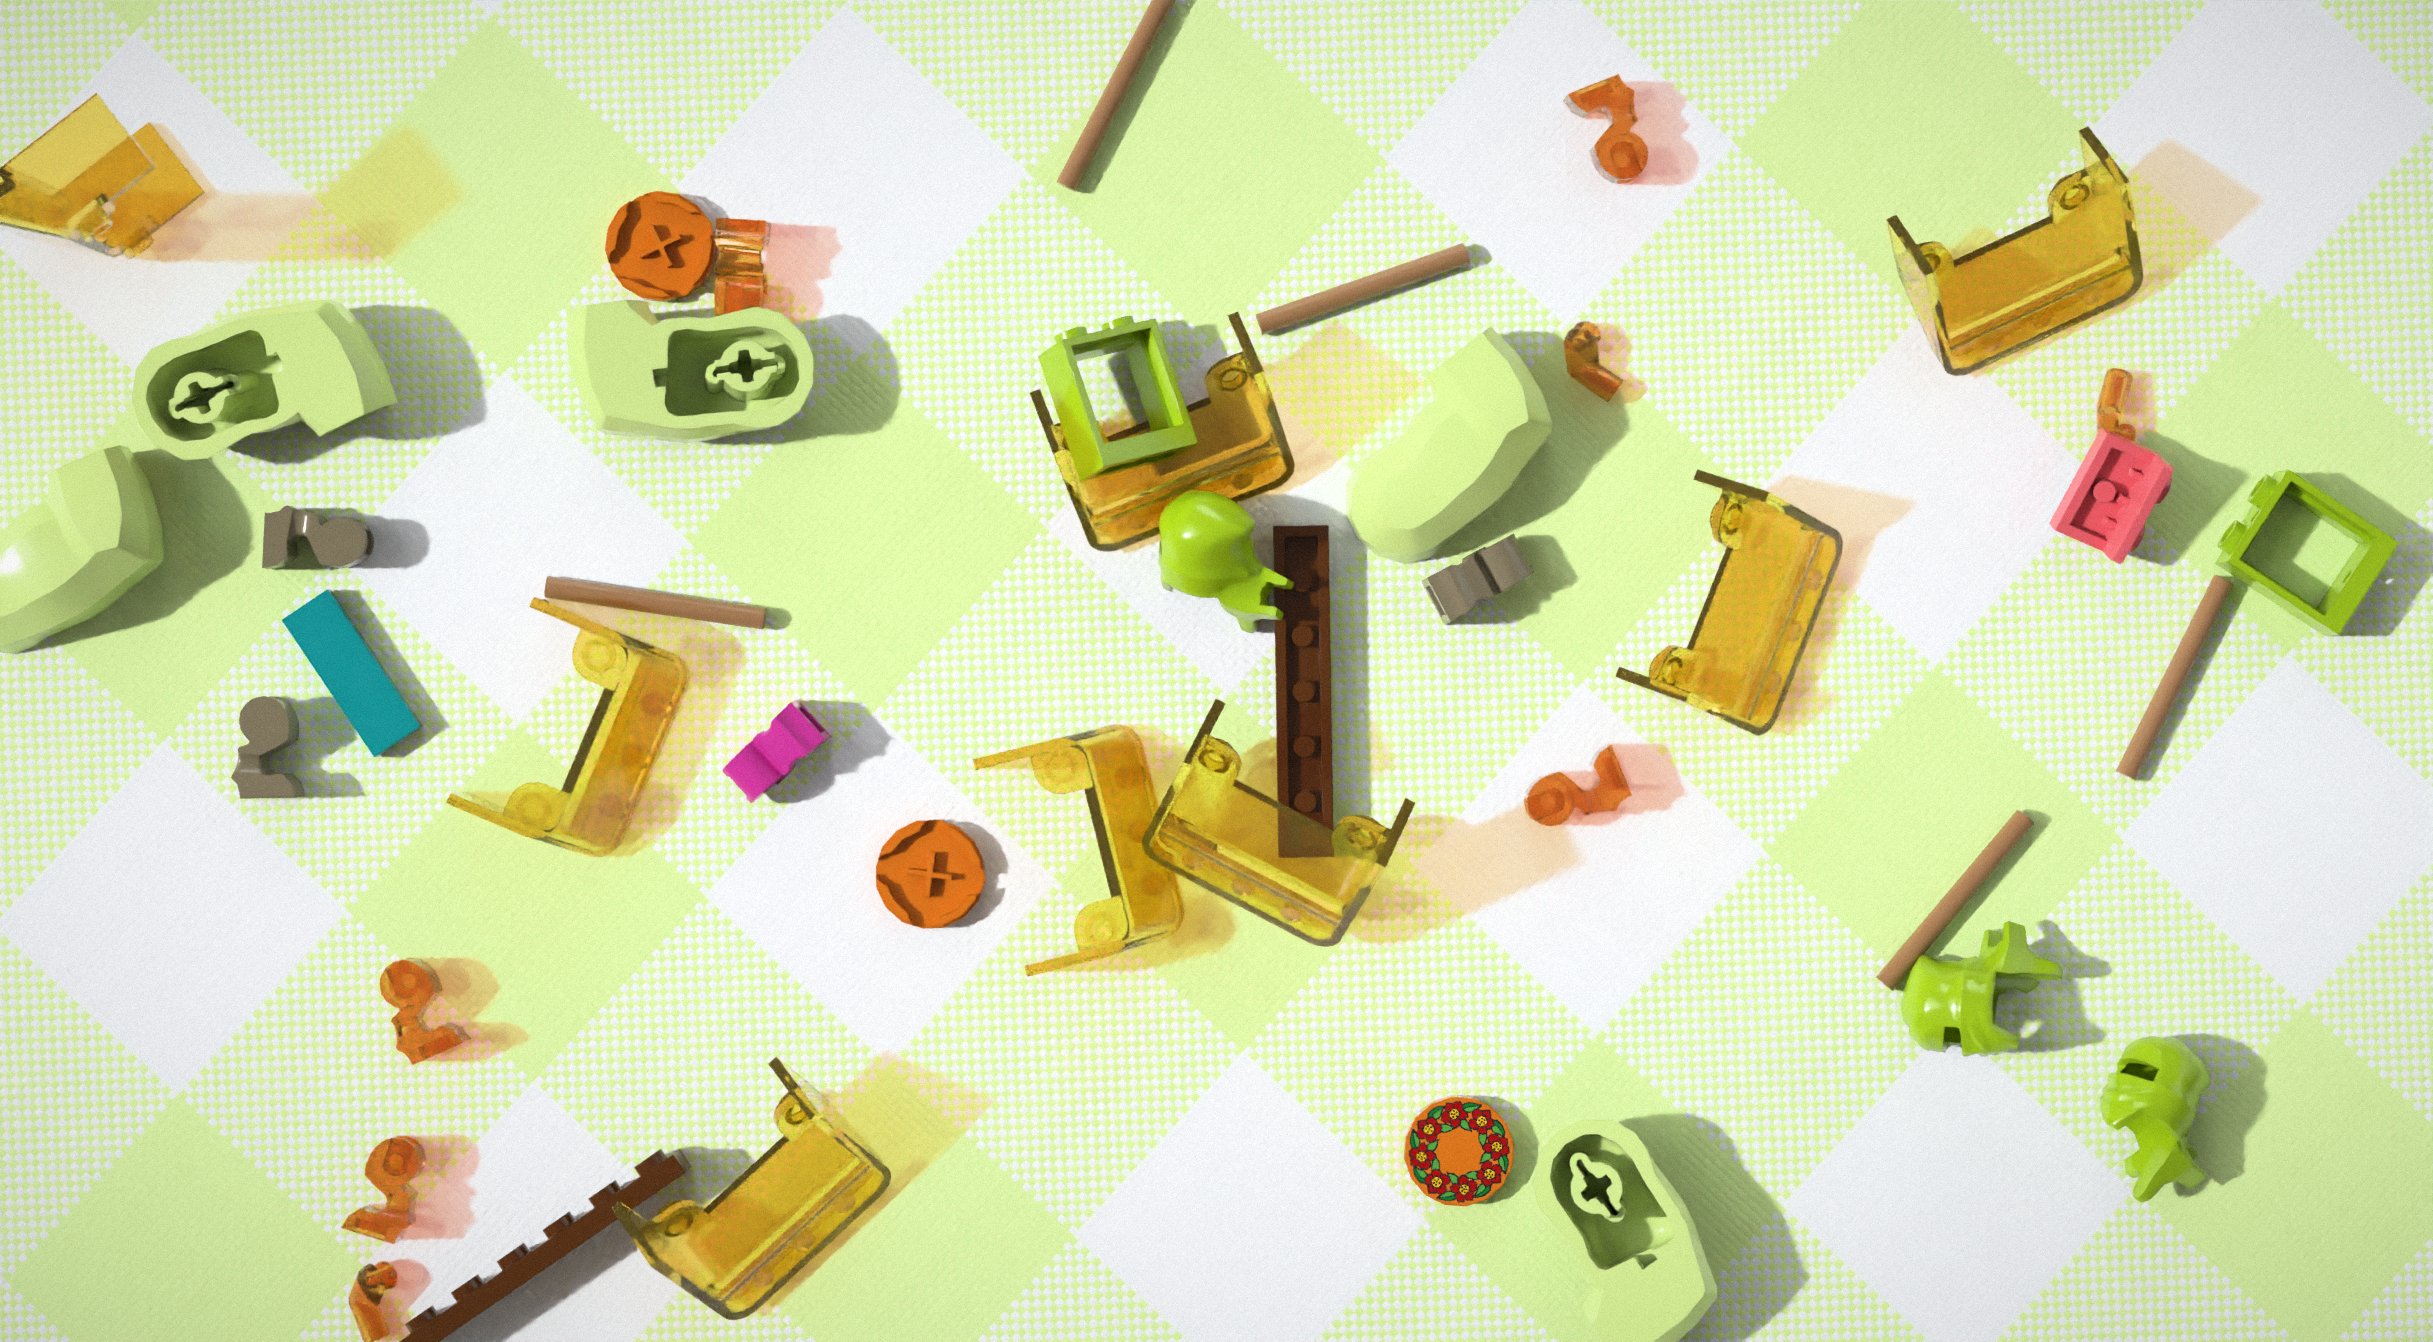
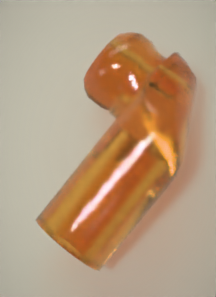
M1580 321L1575 324L1573 329L1567 332L1563 342L1567 372L1572 379L1606 402H1609L1622 384L1623 379L1600 364L1597 343L1601 339L1599 328L1592 322Z
M2111 368L2106 371L2096 405V436L2101 427L2132 441L2135 439V428L2131 424L2121 423L2133 380L2132 374L2126 370Z
M380 1261L376 1265L368 1263L360 1269L348 1297L349 1307L363 1342H374L391 1334L379 1306L384 1291L394 1288L398 1282L397 1272L388 1261Z

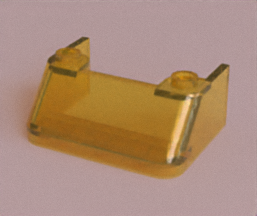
M95 93L0 167V229L28 240L116 258L124 254L129 260L147 250L154 242V238L151 236L153 233L206 192L150 122L133 135H130L101 96Z
M2089 126L2078 130L2084 169L2066 175L2056 182L2047 199L2049 216L1958 259L1953 260L1946 246L1940 242L1929 241L1916 244L1897 215L1886 219L1899 279L1936 358L1948 374L1963 376L1979 370L2127 301L2140 288L2144 276L2130 181Z
M1238 311L1227 316L1240 352L1219 360L1207 371L1204 385L1208 397L1186 406L1198 443L1173 459L1080 482L1061 424L1057 423L1054 425L1041 390L1038 389L1030 392L1052 453L1088 543L1092 548L1098 551L1111 552L1158 535L1159 519L1162 511L1169 502L1183 493L1193 490L1213 491L1227 496L1236 503H1240L1278 488L1292 476L1295 468L1294 459L1265 372ZM1096 420L1104 443L1152 432L1149 422L1146 421L1106 437L1101 423Z
M1697 469L1693 480L1721 494L1719 501L1712 508L1710 526L1715 541L1727 548L1687 648L1669 645L1663 649L1661 653H1658L1653 658L1649 667V677L1622 667L1618 668L1615 677L1657 697L1737 729L1760 736L1772 728L1779 716L1839 565L1843 550L1842 536L1838 530L1768 491Z
M533 597L529 607L580 628L572 650L574 667L583 678L605 688L561 790L542 782H530L519 786L512 792L505 808L467 791L450 793L446 804L537 841L588 857L606 856L618 849L624 840L690 682L689 669L686 662L678 654L549 599Z
M1215 699L1142 838L1143 850L1157 864L1300 939L1316 946H1334L1340 942L1386 868L1415 806V802L1405 798L1388 827L1381 825L1377 820L1366 815H1349L1339 821L1334 831L1236 780L1242 767L1238 753L1225 740L1210 735L1226 704Z
M1112 724L973 759L975 770L1030 757L1035 778L1047 791L1055 794H1067L1084 789L1111 898L1086 905L1077 915L1074 923V936L1077 948L1027 960L1024 966L1027 977L1112 956L1170 937L1179 929L1184 917V906L1143 742L1136 731L1126 725Z
M777 1056L768 1064L789 1091L781 1098L773 1115L774 1124L784 1136L706 1208H703L693 1200L673 1201L663 1206L650 1221H647L620 1201L611 1208L653 1269L728 1320H739L757 1311L886 1191L891 1181L890 1170L871 1146L818 1089Z

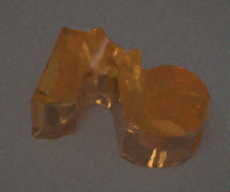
M1617 74L1567 94L1563 102L1571 113L1583 119L1596 112L1606 115L1609 121L1608 129L1589 152L1596 171L1608 182L1620 185L1629 183L1637 178L1647 165L1649 155L1643 139L1630 132V129L1638 122L1634 106L1635 92L1627 87L1621 80L1620 75Z
M716 218L715 245L719 249V259L715 262V316L752 307L764 308L765 295H767L768 277L766 264L762 261V251L765 247H769L771 222L766 220Z
M1606 743L1595 751L1589 763L1595 775V781L1593 786L1587 789H1581L1560 771L1548 772L1537 777L1525 791L1523 799L1525 811L1529 817L1541 825L1556 826L1567 821L1574 808L1583 815L1616 811L1619 804L1624 799L1632 796L1612 745Z
M410 957L395 961L385 968L379 983L381 994L386 1002L399 1008V1012L391 1019L396 1032V1049L403 1052L409 1058L412 1065L471 1039L463 1027L452 1022L441 1025L437 1029L426 1025L423 1019L425 1011L443 990L438 974L428 963L422 959Z
M398 1135L382 1141L374 1148L367 1160L364 1175L385 1195L387 1199L384 1209H379L368 1204L348 1215L341 1228L391 1244H395L403 1239L407 1229L417 1221L415 1206L418 1191L411 1187L409 1183L421 1175L426 1164V1154L418 1140L410 1136Z

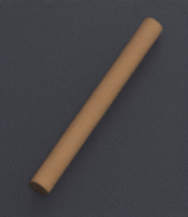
M1151 0L1056 181L1061 186L1076 192L1176 0Z
M1464 243L1269 309L1255 314L1261 334L1265 335L1470 264L1469 256Z
M2217 575L2213 576L2116 769L2117 773L2136 781L2234 586L2232 582Z
M547 576L544 590L545 598L762 630L765 626L767 608L553 576Z
M2018 809L1879 972L1876 978L1891 991L1898 986L1912 969L1918 958L1926 953L2034 825V822Z

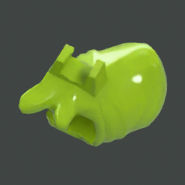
M1193 490L1183 493L1169 502L1162 511L1159 519L1158 565L1161 569L1160 579L1163 589L1172 592L1174 588L1187 595L1200 598H1218L1221 607L1227 613L1237 618L1242 631L1254 633L1258 629L1260 619L1282 620L1284 613L1276 607L1268 606L1267 598L1274 587L1292 590L1294 582L1261 564L1254 553V543L1250 536L1253 532L1255 521L1241 506L1227 496L1213 491Z
M2007 921L2003 925V934L1990 929L1984 931L1979 957H1969L1961 961L1936 960L1925 955L1920 956L1911 969L1902 995L1901 1013L1903 1021L1909 1027V1034L1912 1039L1926 1051L1945 1053L1951 1045H1959L1962 1047L1963 1057L1974 1054L1987 1057L1990 1054L1999 1055L2006 1051L2016 1050L2018 1048L2019 1036L1995 1025L1998 997L2010 988L2027 994L2039 985L2040 980L2062 979L2063 968L2054 961L2036 957L2028 948L2025 926Z
M2142 1037L2125 1047L2121 1058L2117 1062L2118 1069L2116 1073L2109 1074L2108 1083L2102 1089L2103 1094L2099 1102L2103 1119L2108 1126L2116 1130L2126 1126L2136 1137L2139 1150L2124 1159L2125 1173L2131 1178H2138L2133 1189V1197L2141 1203L2152 1199L2165 1184L2176 1181L2192 1189L2206 1178L2205 1172L2194 1164L2193 1160L2198 1157V1154L2187 1143L2186 1138L2195 1120V1109L2203 1093L2211 1085V1074L2207 1067L2182 1042L2168 1037Z

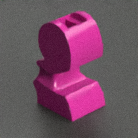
M798 699L790 702L771 721L770 728L767 731L758 733L723 768L722 772L733 780L747 796L746 799L752 804L775 784L778 785L793 771L795 762L798 759L813 753L832 736Z

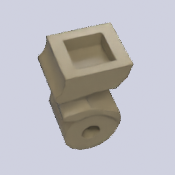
M287 505L280 511L265 513L262 568L273 570L287 567L297 559V542L301 537L308 538L313 552L321 565L351 568L363 563L372 554L375 544L373 533L369 526L360 520L342 516L327 521L324 515L309 513L297 507Z
M1514 533L1487 548L1484 546L1462 559V563L1450 565L1421 581L1444 625L1472 610L1480 600L1486 602L1534 573L1532 566L1527 563L1521 552Z
M261 696L251 699L244 705L239 717L240 729L249 740V744L238 748L237 765L231 776L238 786L240 799L306 797L302 782L292 772L276 774L269 768V759L272 754L298 740L299 720L295 710L289 702L280 697Z

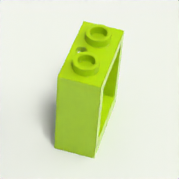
M1124 316L1101 326L1102 331L1089 334L1085 326L1072 328L1054 336L1056 344L1038 356L1080 482L1173 459L1198 443L1156 318L1135 323L1133 316ZM1125 351L1152 432L1104 443L1077 361Z
M2291 470L2274 472L2272 477L2265 474L2254 486L2247 501L2253 504L2243 521H2233L2220 538L2217 547L2223 551L2215 564L2322 635H2339L2400 542ZM2283 495L2358 543L2317 607L2242 559Z

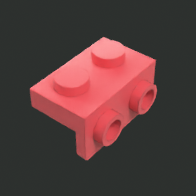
M2101 427L2049 524L2055 531L2099 549L2111 561L2122 564L2127 554L2133 552L2141 543L2145 533V522L2154 505L2161 503L2167 496L2171 487V475L2174 468L2159 452Z

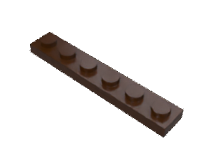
M1273 526V571L1294 582L1292 590L1274 587V607L1284 613L1282 620H1274L1278 857H1334L1329 526Z
M659 1149L633 1167L639 1175L635 1180L623 1188L614 1180L588 1198L594 1208L581 1217L575 1219L569 1211L544 1228L542 1231L548 1238L546 1241L531 1251L525 1243H522L496 1261L502 1271L484 1282L479 1274L475 1275L451 1292V1295L456 1300L454 1304L439 1314L432 1305L408 1321L405 1326L410 1334L400 1342H440L685 1174L692 1167L680 1149L668 1157L662 1149Z

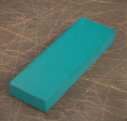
M331 589L325 590L282 619V622L373 757H379L423 727Z

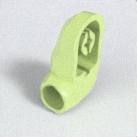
M316 300L237 313L193 334L153 347L136 368L131 397L138 423L153 444L182 460L208 459L250 434L273 431L299 421L305 423L319 437L348 427L397 403L385 363L364 327L342 303L331 300Z
M619 300L586 305L567 312L568 356L579 396L597 430L605 435L693 443L775 427L801 411L813 386L814 356L805 334L778 311L752 307L710 318L682 317L658 321L649 309L648 302L641 300Z
M1489 327L1427 376L1434 400L1410 421L1399 437L1359 461L1347 480L1346 516L1356 537L1375 555L1402 564L1431 559L1445 548L1462 530L1499 503L1549 437L1553 422L1543 393L1519 354L1492 327Z
M119 445L103 449L55 469L48 474L47 502L31 507L17 516L3 531H0V653L18 654L36 646L48 636L92 618L109 607L120 596L160 566L164 559L161 520L150 483L129 447Z
M1581 1120L1558 1131L1540 1151L1532 1178V1185L1538 1207L1569 1241L1580 1267L1594 1286L1586 1301L1581 1304L1592 1327L1603 1342L1679 1341L1699 1322L1717 1297L1716 1283L1703 1251L1695 1224L1685 1203L1657 1167L1649 1150L1636 1132L1614 1120Z

